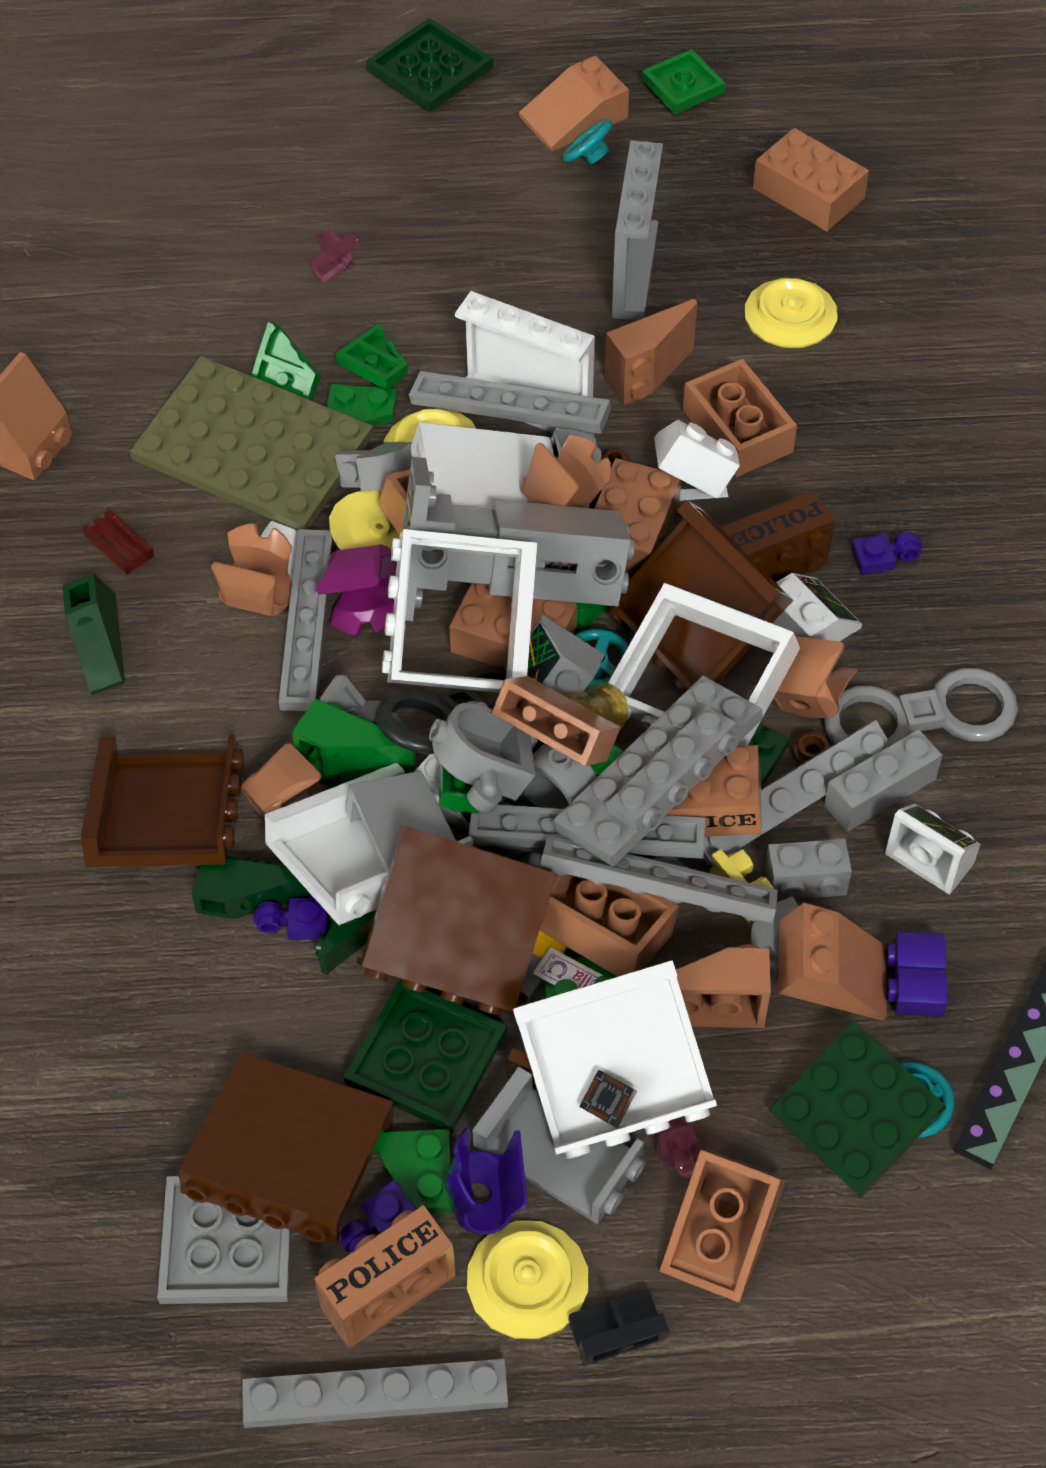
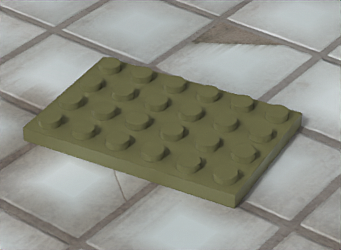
M200 356L129 452L131 459L298 530L311 527L340 484V473L337 469L335 454L343 450H363L374 435L373 426Z

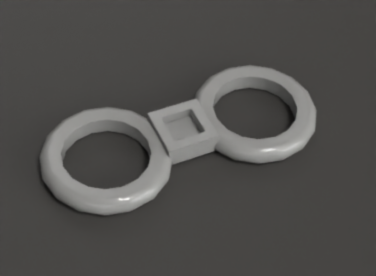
M960 668L946 673L935 684L933 690L900 695L899 698L890 691L876 686H854L845 689L838 701L840 706L838 713L834 717L824 718L827 735L831 742L835 744L848 736L840 725L839 717L841 712L849 705L857 702H873L887 709L895 719V733L888 738L891 745L918 729L925 731L943 728L952 736L969 742H987L1002 736L1013 726L1018 713V707L1013 690L998 675L980 668ZM963 684H977L988 688L996 694L1001 702L1002 713L994 722L985 725H970L961 722L951 714L946 705V696L955 687Z

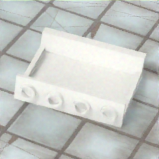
M470 291L455 312L456 318L466 321L468 368L466 378L593 397L595 336ZM525 422L551 433H554L555 428H559Z
M419 422L410 446L412 457L426 458L428 471L434 472L433 486H436V494L451 495L452 505L492 509L493 499L531 503L522 493L521 484L523 477L527 476L536 444L543 443L554 455L550 437Z
M397 763L265 814V844L338 925L376 910L388 876V872L385 871L363 821L350 822L345 811L349 784L405 774V771ZM471 836L457 841L458 843L473 847V838Z
M673 960L513 1008L553 1139L556 1155L565 1152L567 1159L590 1153L589 1145L605 1140L607 1147L631 1140L630 1132L645 1128L647 1135L671 1128L669 1120L685 1116L687 1123L710 1116L708 1108L717 1106L677 981ZM598 1070L637 1090L618 1128L579 1107Z

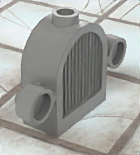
M469 701L457 705L445 721L436 719L431 726L429 739L432 741L434 754L441 765L454 777L473 785L467 793L469 803L480 812L491 813L501 801L502 796L516 801L535 777L531 739L529 734L493 715V710L488 708L486 703Z
M530 737L535 777L519 796V801L527 807L565 809L597 776L590 765L584 766L545 743L539 748L538 744Z

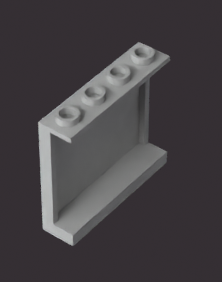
M630 140L615 230L612 318L637 321L645 318L658 233V221L652 220L663 143Z

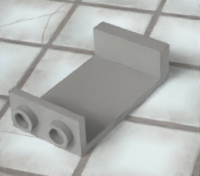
M422 771L349 784L345 810L350 822L363 821L385 871L388 873L398 844L395 837L399 825L411 827L456 842Z
M520 1067L517 1068L472 1130L474 1148L479 1151L502 1155L515 1130H520L525 1179L596 1224L600 1223L606 1213L610 1216L613 1215L624 1196L621 1190L628 1180L631 1182L637 1180L646 1164V1161L643 1159L644 1142L636 1139L631 1148L622 1143L607 1147L605 1140L590 1144V1153L567 1159L565 1152L556 1155L539 1093L533 1089L532 1074Z

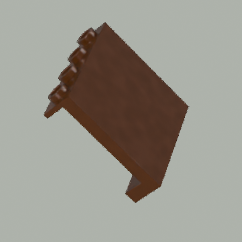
M685 500L677 509V512L684 519L628 581L626 594L621 593L619 606H610L607 609L608 613L621 624L625 622L632 629L629 635L634 638L664 583L771 624L794 600L700 507ZM675 615L651 658L665 671L670 669L677 676L674 680L675 684L682 691L686 692L702 676L718 684L753 645Z
M229 734L227 752L118 754L115 736L100 737L81 834L86 867L226 864L228 848H234L235 829L231 822H237L238 803L234 797H240L241 777L237 772H243L244 753L243 749H237L235 734Z
M399 825L395 840L398 841L362 958L358 957L356 963L366 968L364 975L387 982L389 975L404 979L402 986L411 990L425 993L428 986L441 990L440 998L451 1002L463 1004L464 999L468 998L479 1002L477 1009L500 1016L502 1009L514 1012L513 1008L516 1007L557 873L411 827Z
M241 1052L178 1170L181 1193L199 1203L207 1201L224 1207L228 1212L237 1216L248 1215L263 1220L272 1228H286L303 1234L311 1241L317 1243L325 1241L337 1246L339 1242V1226L382 1133L390 1132L393 1125V1101Z

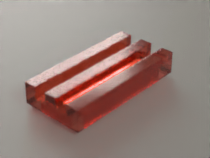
M111 510L104 513V519L98 517L93 520L94 526L90 527L87 524L82 528L84 536L126 575L154 557L153 548ZM109 526H112L121 536H123V537H124L134 548H136L142 555H140L138 552H136L125 540H123V539H122L112 528H110ZM103 532L121 551L128 555L133 561L129 563L110 544H108L99 535V533Z

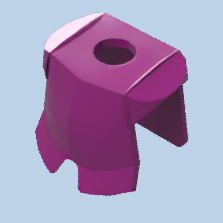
M380 544L336 550L328 559V567L316 587L317 594L342 593L333 610L330 624L344 633L358 636L364 623H371L374 633H379L385 629L387 613H393L394 599L388 598V584L390 576H396L397 561H391V549Z

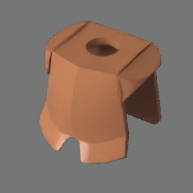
M569 435L561 447L558 460L543 443H538L535 446L527 476L523 477L521 484L522 493L531 503L589 508L598 493L611 482L612 468L610 460L606 457L599 462H595L592 456L597 445L591 440L580 436Z
M255 523L241 525L227 532L229 548L235 563L231 566L213 562L211 565L219 586L218 595L222 603L267 616L278 615L290 603L292 581L288 575L289 558L292 550L290 542L276 528H272L268 537H261Z
M796 636L800 650L771 702L783 712L808 718L834 717L840 709L838 701L850 679L857 673L858 668L839 667L832 672L845 648L842 642Z
M289 743L283 745L256 773L250 775L241 784L244 795L264 819L267 813L328 790L318 782L321 779V774Z

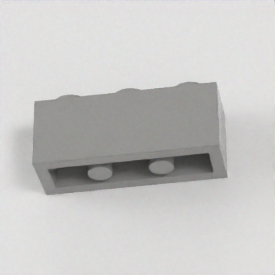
M918 729L829 781L824 806L846 832H849L935 781L943 755Z

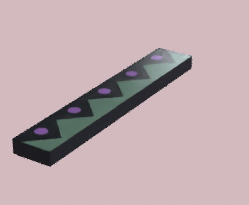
M1046 962L953 1150L990 1170L1046 1057Z

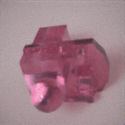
M330 229L325 233L320 232L317 234L316 239L323 252L313 259L310 264L314 275L322 282H326L341 269L346 270L353 263L350 249L353 250L358 242L354 234H347L343 236L342 240Z
M678 1118L669 1120L671 1128L654 1133L658 1142L656 1155L658 1160L661 1159L664 1168L675 1165L674 1168L678 1175L690 1177L695 1168L692 1158H695L696 1147L699 1143L695 1134V1128L693 1125L681 1126Z

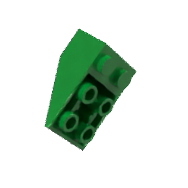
M314 699L292 731L294 747L321 774V779L318 782L329 787H336L394 763H397L405 771V774L416 771L414 752L401 748L387 739L372 720L365 717L359 718L347 713L334 703L327 704Z

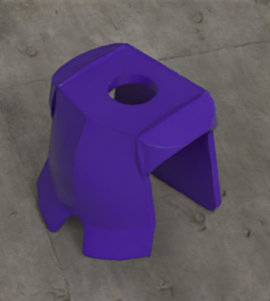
M468 1127L462 1131L455 1144V1157L449 1168L445 1187L449 1194L456 1220L461 1227L473 1233L493 1234L502 1230L509 1224L512 1216L527 1207L520 1130H515L503 1155L484 1151H469L471 1136ZM472 1183H481L488 1188L490 1192V1200L482 1204L475 1202Z

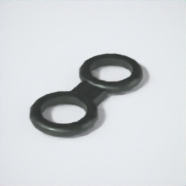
M486 665L475 667L464 673L463 676L505 680L507 671L505 667ZM453 688L438 693L437 698L425 693L403 691L392 693L382 699L375 711L378 728L394 744L414 753L431 755L434 754L429 737L418 736L401 728L393 719V712L403 708L421 709L445 721L452 710L462 703L469 701L484 702L492 710L494 705L482 699L476 690Z

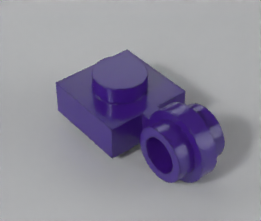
M903 532L895 538L894 544L889 543L887 534L853 539L851 549L860 574L894 570L896 565L895 558L900 557L903 561L916 559L920 556L922 549L920 538L912 532Z
M289 898L288 912H283L278 903L262 902L253 913V922L257 925V929L263 933H275L280 930V926H287L289 940H317L322 934H328V913L315 898Z
M393 1180L361 1206L370 1219L368 1222L362 1223L360 1219H355L342 1228L340 1231L341 1245L346 1252H354L356 1245L362 1239L378 1231L381 1234L391 1227L392 1221L398 1215L407 1210L415 1211L417 1208L399 1184Z

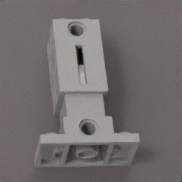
M412 457L402 530L408 529L537 543L533 599L619 606L621 593L626 594L628 588V572H625L626 562L632 561L634 555V539L629 537V525L624 523L621 511L493 499L492 509L452 505L451 495L436 494V486H433L434 472L428 471L426 458ZM411 547L405 621H413L414 608H421L423 589L446 591L448 581L488 584L490 595L513 597L516 557Z

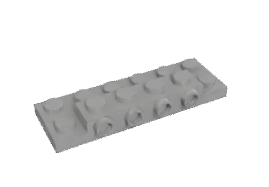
M702 676L553 820L554 830L614 867L649 831L655 830L662 822L663 817L674 806L680 805L686 799L688 793L700 781L707 779L713 768L725 756H729L734 752L738 743L763 719L762 708L709 678Z

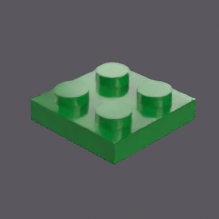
M692 49L642 70V81L674 114L725 93L726 83Z

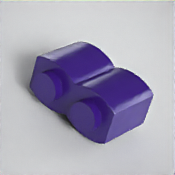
M897 931L894 943H887L886 965L893 967L894 978H888L887 1001L894 1002L895 1014L943 1017L947 1006L945 934Z

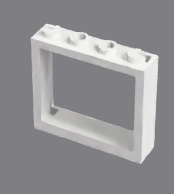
M408 529L402 530L399 534V539L393 538L391 561H397L396 576H390L388 598L394 599L393 613H387L385 621V635L391 636L390 651L384 650L382 658V673H388L387 682L500 693L505 681L401 671L411 547L516 557L506 679L527 676L537 543Z
M664 583L602 693L610 706L609 711L624 720H628L629 717L639 720L647 729L664 713L662 710L630 698V695L674 616L677 615L774 653L748 700L762 708L764 716L800 650L794 632ZM760 722L737 746H748Z

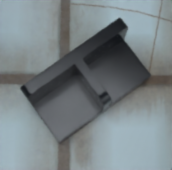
M649 1290L639 1291L618 1299L615 1298L614 1294L608 1295L605 1303L571 1313L568 1318L583 1366L664 1341L669 1331L664 1314L658 1315Z

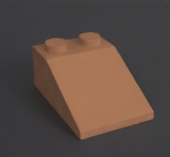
M595 55L566 69L519 112V117L546 147L553 152L573 143L581 134L603 119H610L613 125L627 119L629 89Z
M695 299L606 333L604 379L623 405L635 400H641L653 394L694 349L697 301Z
M19 352L0 375V465L35 481L43 470L48 469L52 459L60 449L69 443L72 430L67 412L28 356Z
M802 903L779 921L778 994L883 1021L887 1018L886 946L839 912Z
M750 944L728 947L676 969L677 981L692 1027L764 1028L771 994L769 948H758Z
M710 1149L700 1150L659 1272L740 1303L773 1221L787 1178Z

